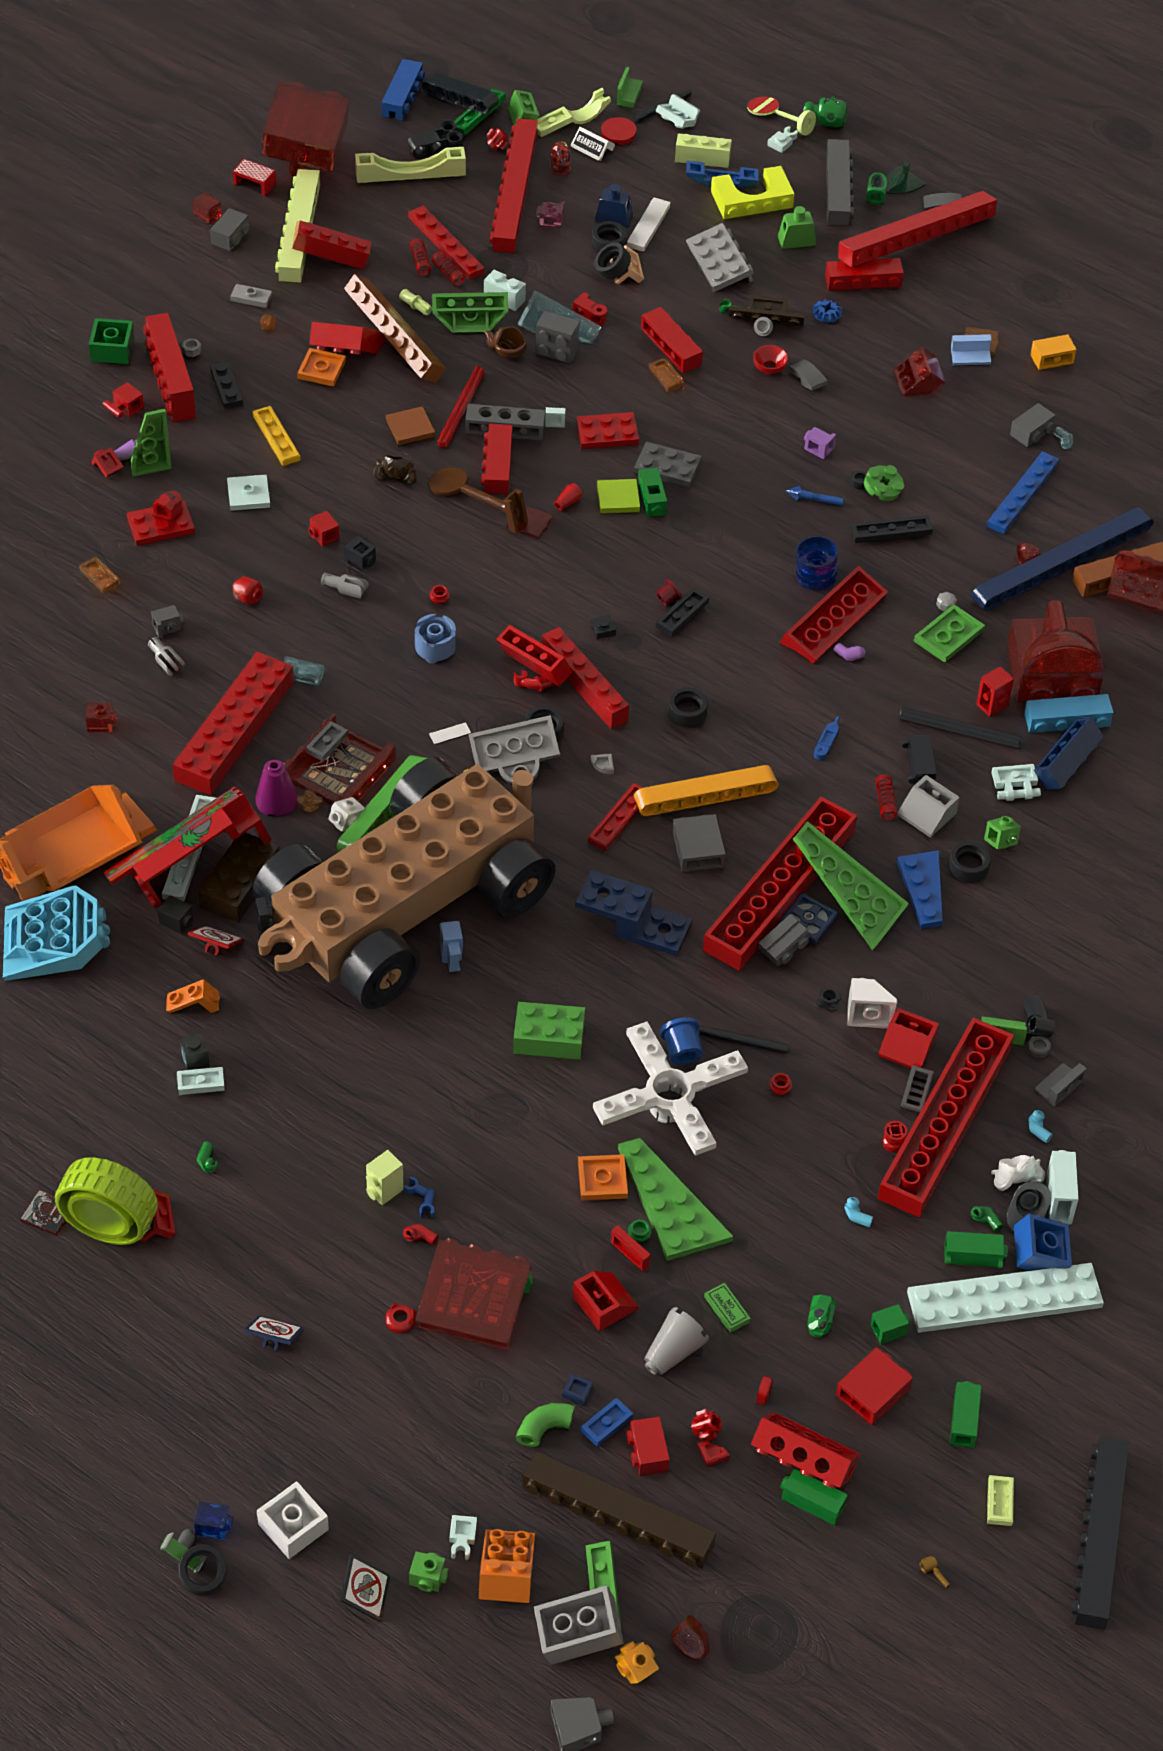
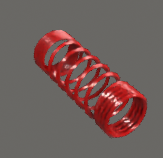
M419 238L413 239L410 242V249L417 273L421 276H426L431 272V265L424 241ZM415 243L422 245L421 247L414 248V246L412 247V245ZM422 266H428V267H429V269H428L427 271H424V272L419 271V269H420V270H424V269H421V268H420V267H422Z
M438 251L432 256L431 262L454 286H459L464 282L465 275L455 267V264H452L443 252ZM442 255V258L439 261L437 260V262H435L436 258ZM453 265V268H456L457 270L454 271V274L452 273L451 276L448 277L446 271H448L449 269L447 268L449 266L451 268ZM461 275V278L457 282H454V280L457 279L456 277H459Z
M883 774L875 779L880 814L883 819L892 820L898 814L895 805L894 789L892 787L893 782L891 776ZM881 780H889V781L881 782L880 784L878 783V782L881 781ZM891 792L893 793V795H884L883 797L880 796L881 794H890ZM894 811V813L890 815L883 814L884 812Z

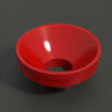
M764 345L754 352V365L764 374H775L785 369L788 355L784 349L778 346ZM771 364L774 365L775 368H767L765 367V365Z

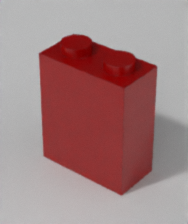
M876 1347L838 1382L836 1396L868 1423L873 1425L911 1389L913 1377L907 1369L897 1365L889 1354L880 1351Z

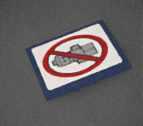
M258 1315L245 1328L244 1333L264 1338V1348L268 1345V1340H273L275 1343L274 1350H276L280 1343L291 1345L303 1332L304 1327Z

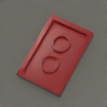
M634 412L576 417L581 449L639 445Z
M185 500L182 501L181 510L170 520L158 517L154 513L153 507L127 513V520L136 546L195 533V527Z

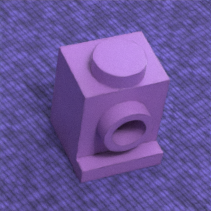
M814 427L805 434L804 449L825 459L835 448L836 434L832 433L830 435Z

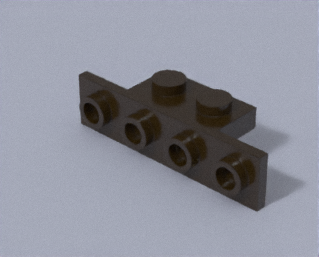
M750 295L749 308L733 306L729 308V317L737 320L747 318L756 321L758 318L766 317L774 324L784 322L792 326L804 325L805 314L786 312L788 302L786 298Z

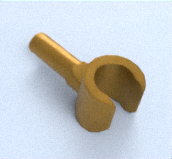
M928 1556L921 1559L919 1565L923 1573L932 1571L945 1588L950 1585L938 1569L935 1557Z

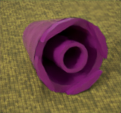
M270 760L264 765L255 802L258 810L264 815L273 814L275 817H282L295 810L298 794L284 763L279 760Z

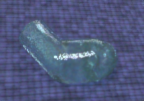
M1060 426L1056 427L1054 434L1061 439V447L1063 449H1070L1073 446V435Z

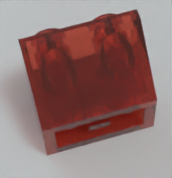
M923 346L893 368L903 396L931 394L945 383L937 357Z

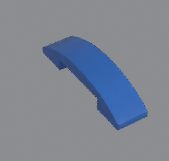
M686 162V176L708 186H711L712 177L728 174L736 188L758 184V169L740 167V172L706 169L704 162Z

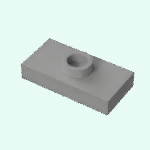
M236 284L230 299L233 302L267 308L272 298V291Z

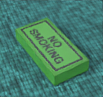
M725 1283L705 1293L704 1298L730 1333L750 1323L751 1318Z

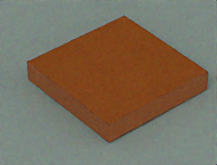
M423 406L386 415V421L398 446L435 437V431Z

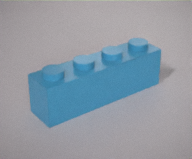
M1108 694L1029 700L1026 702L1024 716L1029 733L1067 730L1076 719L1092 717L1100 728L1111 726L1113 709Z

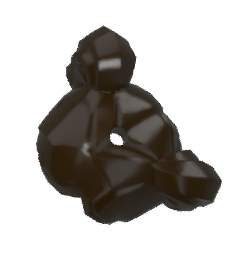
M385 455L382 460H376L377 464L373 469V476L376 479L383 480L389 476L396 479L404 478V481L410 485L416 482V470L413 460L408 461L402 457H393L391 455Z

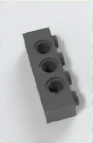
M468 404L465 434L484 435L489 430V424L512 425V438L543 440L545 410Z

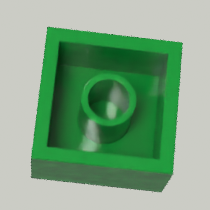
M95 318L89 341L90 360L92 362L129 364L135 340L133 321Z

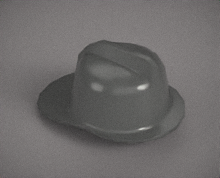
M1036 1181L1026 1182L1015 1191L1006 1216L1011 1230L1014 1231V1225L1028 1214L1040 1217L1045 1216L1050 1205L1051 1195L1044 1184Z

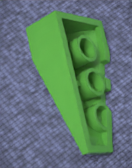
M165 409L145 413L131 457L133 477L171 469Z

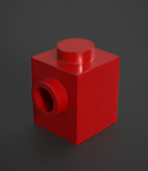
M328 511L309 518V533L312 538H316L322 547L340 539L339 525Z

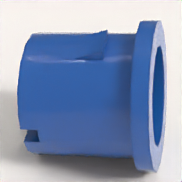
M692 1017L677 1018L661 1027L660 1037L666 1042L670 1060L673 1064L687 1065L696 1062L702 1057L701 1054L704 1052L698 1034L700 1025L697 1019Z

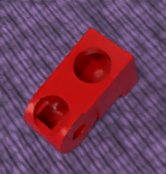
M583 292L573 301L572 315L594 326H603L607 319V308L602 304H596V302L590 300L589 294Z

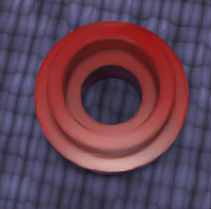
M436 585L430 591L429 597L432 602L443 604L449 600L450 593L445 586Z
M778 1073L771 1078L769 1087L773 1093L785 1095L791 1091L792 1081L788 1075Z

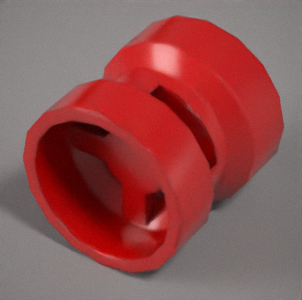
M891 1121L886 1124L882 1144L887 1151L898 1152L907 1136V1128L902 1122Z

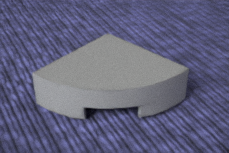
M612 754L591 755V763L595 769L605 774H614Z

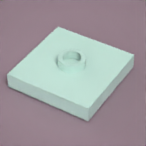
M267 475L227 478L231 511L270 508Z

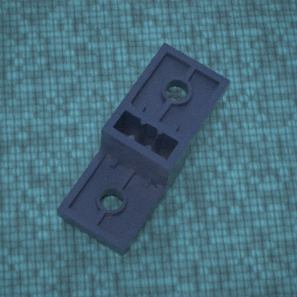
M593 870L590 871L575 902L576 908L616 920V937L674 956H678L692 925V918L652 906L653 889ZM607 893L609 896L603 898L598 894ZM665 928L668 929L670 932L661 933L659 932V930Z

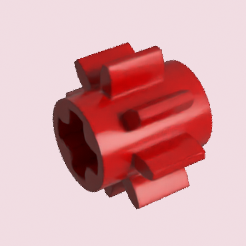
M492 128L488 132L487 137L489 139L487 143L493 149L498 150L500 147L503 150L507 146L508 141L506 139L508 135L502 129L497 128L495 131Z
M707 1409L696 1412L697 1417L692 1419L691 1424L693 1433L700 1437V1439L706 1438L707 1441L717 1438L716 1434L721 1432L722 1421L719 1415L714 1413L713 1410L708 1412Z

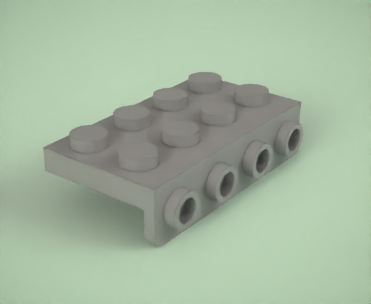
M723 223L686 240L690 251L714 292L746 277L749 282H752V275L754 274L751 265L746 264L747 259L744 253L739 252L740 247L737 241L732 240L733 235L730 229H726Z

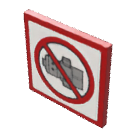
M206 925L188 932L189 936L209 942L205 946V952H209L213 945L216 948L215 956L221 953L222 947L229 949L243 943L245 940L244 938Z

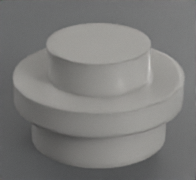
M766 317L758 318L754 323L755 332L760 336L769 335L773 330L772 321Z

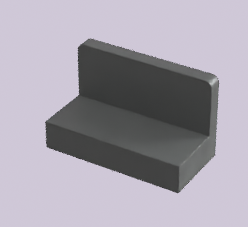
M1062 1063L1035 1087V1092L1055 1107L1084 1081L1087 1068L1079 1063L1075 1068L1071 1069Z

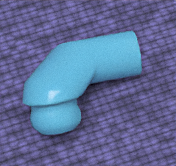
M1035 1110L1029 1116V1130L1043 1142L1048 1143L1053 1134L1043 1128L1044 1113Z
M848 1198L847 1203H845V1211L852 1222L870 1228L873 1216L861 1212L858 1206L860 1202L857 1198Z

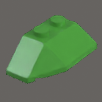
M508 292L432 294L433 314L451 333H484L485 331H492L508 313Z

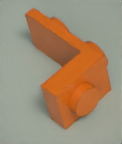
M203 979L168 993L166 1011L172 1013L195 1003H200L210 1013L219 1011L220 994L216 988Z

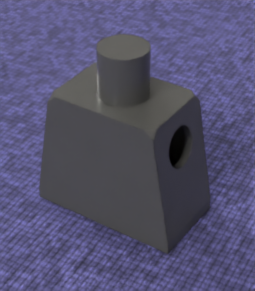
M591 1697L551 1700V1715L561 1751H579L600 1742L602 1737L601 1726L614 1724L611 1708L597 1711L594 1699Z

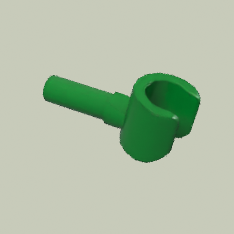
M724 299L719 304L721 306L719 311L724 314L729 310L730 306H739L733 305L729 299Z

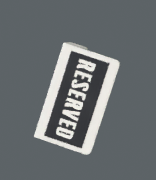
M579 127L571 143V147L598 161H601L606 149L613 151L616 145L582 127Z

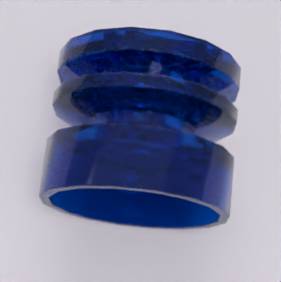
M811 536L800 541L796 547V578L802 586L812 590H821L834 584L838 575V548L836 543L824 536Z

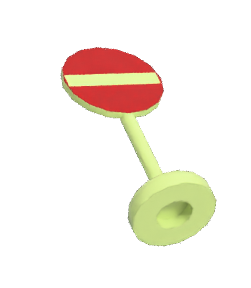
M758 97L748 103L747 108L752 114L769 115L775 113L797 121V130L802 135H809L816 123V114L813 111L806 110L800 117L793 116L778 110L779 102L772 97Z

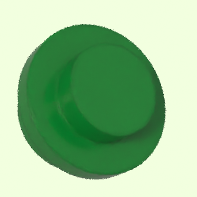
M635 1220L628 1228V1235L636 1242H645L651 1236V1227L644 1220Z

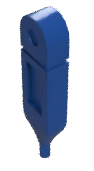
M837 716L834 722L826 725L814 749L815 759L821 761L827 757L838 735V721L840 717Z

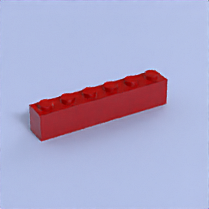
M557 627L543 634L542 644L565 657L573 672L566 680L612 730L628 722L629 704L562 629Z

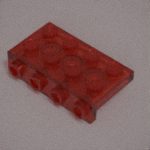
M1129 550L1120 551L1114 560L1107 597L1163 614V562L1153 560L1149 556L1134 554Z

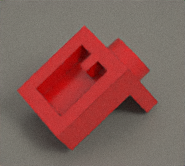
M111 447L106 450H98L91 462L93 466L98 465L106 478L121 471L124 467Z

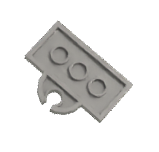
M551 715L468 734L475 765L478 763L488 773L499 771L502 779L511 785L513 783V774L516 771L526 770L533 775L534 780L540 770V761L560 757Z

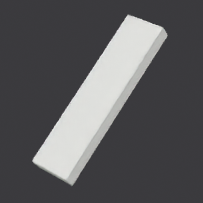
M653 197L627 241L629 248L642 252L645 251L668 212L671 202Z

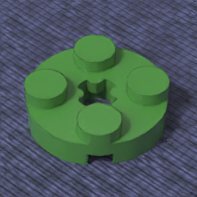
M879 465L868 470L864 486L869 494L879 496V500L893 501L902 492L904 482L894 466Z

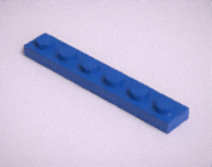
M1042 451L989 518L987 527L1005 534L1058 466L1059 458Z

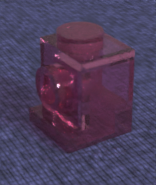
M561 201L560 204L542 202V206L537 208V217H540V225L562 227L564 201Z

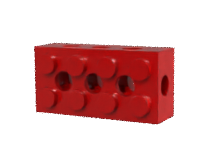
M774 1411L762 1417L751 1442V1445L757 1447V1452L766 1456L771 1454L779 1458L778 1462L785 1466L792 1467L794 1465L801 1469L800 1472L811 1478L816 1476L823 1480V1484L834 1489L842 1487L851 1480L862 1455Z

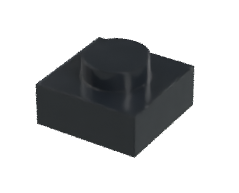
M610 615L591 619L590 625L596 639L616 635V627Z

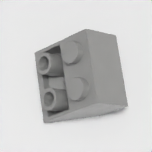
M925 775L912 787L897 815L931 838L957 814L960 797Z

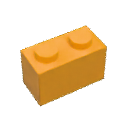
M1067 334L1033 341L1031 357L1038 370L1074 364L1077 349Z

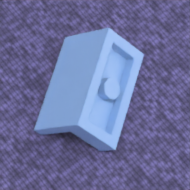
M991 334L953 335L951 343L953 365L991 364Z

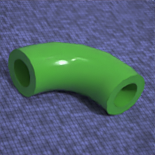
M549 1403L537 1407L524 1418L517 1431L516 1440L522 1445L536 1447L539 1445L543 1433L548 1429L554 1427L570 1429L575 1405Z

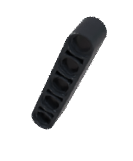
M434 73L422 82V89L427 95L481 114L488 113L499 103V99L494 92L439 73Z

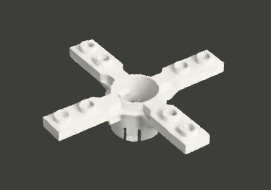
M648 1022L627 1028L626 1034L648 1071L650 1078L647 1081L646 1088H633L594 1102L593 1109L601 1124L606 1125L650 1109L655 1118H657V1112L659 1113V1122L667 1123L668 1116H670L669 1123H677L695 1156L715 1149V1139L696 1107H693L691 1102L695 1097V1092L748 1072V1066L739 1051L737 1050L697 1065L695 1070L684 1073L681 1070L670 1067L666 1060L667 1055ZM670 1085L671 1091L680 1093L682 1088V1097L676 1100H667L657 1094L669 1091Z

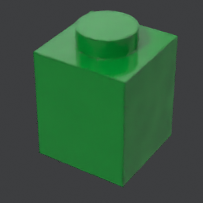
M899 1304L874 1312L870 1326L881 1345L906 1336L910 1320L907 1313L902 1312Z

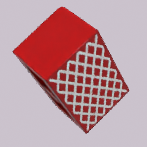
M243 159L233 170L234 185L238 186L246 178L261 184L262 195L264 196L276 185V171L274 169L250 160Z

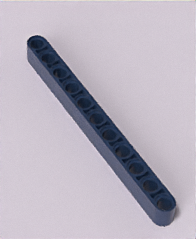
M1141 507L1134 508L980 584L973 590L971 596L985 611H988L1147 532L1153 526L1154 520Z

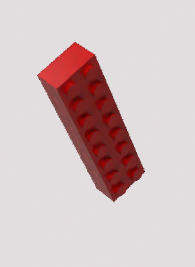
M256 651L172 764L174 781L211 796L294 683L293 665Z

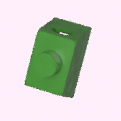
M802 206L796 207L794 213H787L783 217L778 233L782 249L816 245L813 219L810 212L806 211Z

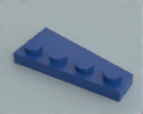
M939 850L897 857V865L920 929L942 926Z

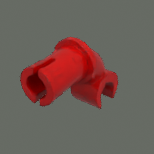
M522 670L521 676L514 672V685L517 687H526L542 692L543 689L557 686L543 676H535L534 679L528 678V673L525 670Z

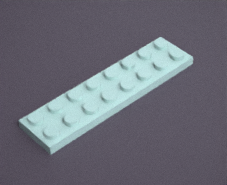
M1092 1263L1072 1265L1066 1269L1048 1268L908 1287L907 1290L918 1333L1102 1308L1104 1304Z

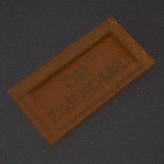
M666 358L649 363L650 371L667 392L684 386V380Z

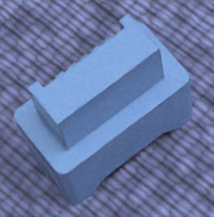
M459 921L440 923L439 948L442 962L448 963L449 972L460 971L459 961L462 960L463 936Z

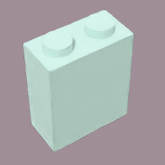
M1059 1150L1052 1151L1046 1174V1187L1051 1195L1048 1219L1065 1224H1072L1078 1203L1076 1152Z

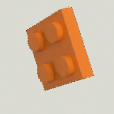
M309 348L297 372V379L334 387L345 365L346 356Z
M624 1154L578 1156L581 1201L628 1199Z

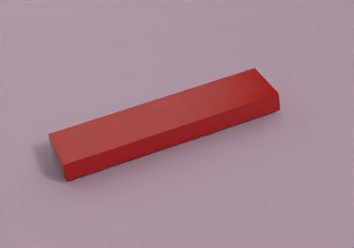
M636 783L631 785L588 836L589 843L604 851L611 846L640 811L634 799V794L643 787Z

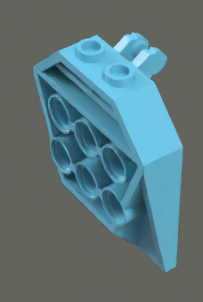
M71 886L6 906L3 957L4 981L78 970L86 965L102 948L108 947L110 944L108 937L110 927L103 923V921H106V912L104 908L100 907L98 900L79 887Z

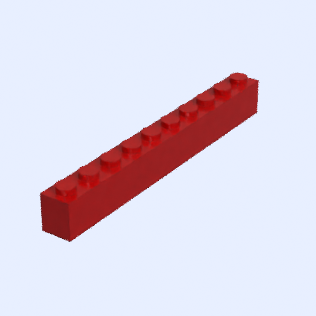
M517 118L515 126L512 125L511 136H513L509 138V148L511 149H507V160L504 163V171L506 172L502 173V183L504 184H500L499 195L501 196L497 198V207L499 208H495L494 218L496 220H493L492 231L494 232L490 233V243H493V251L515 253L538 135V120Z
M981 191L839 241L838 258L850 267H854L996 216L997 199Z

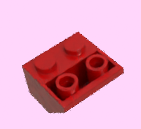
M897 1007L887 1028L878 1056L908 1068H912V1065L922 1068L937 1039L939 1023Z
M592 1271L573 1282V1298L599 1332L639 1309L637 1303L612 1272Z

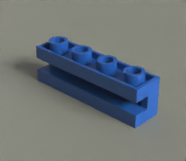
M402 59L382 100V117L389 118L391 112H395L396 119L403 120L405 114L409 113L410 103L414 102L415 93L420 88V82L424 81L425 78L423 63Z

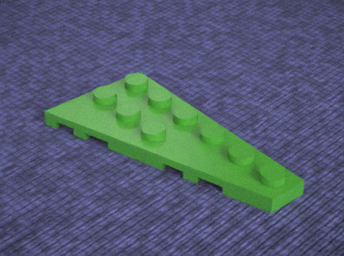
M807 821L793 840L873 950L909 903Z
M641 1138L618 1144L620 1155L624 1154L627 1171L667 1261L733 1242L732 1234Z

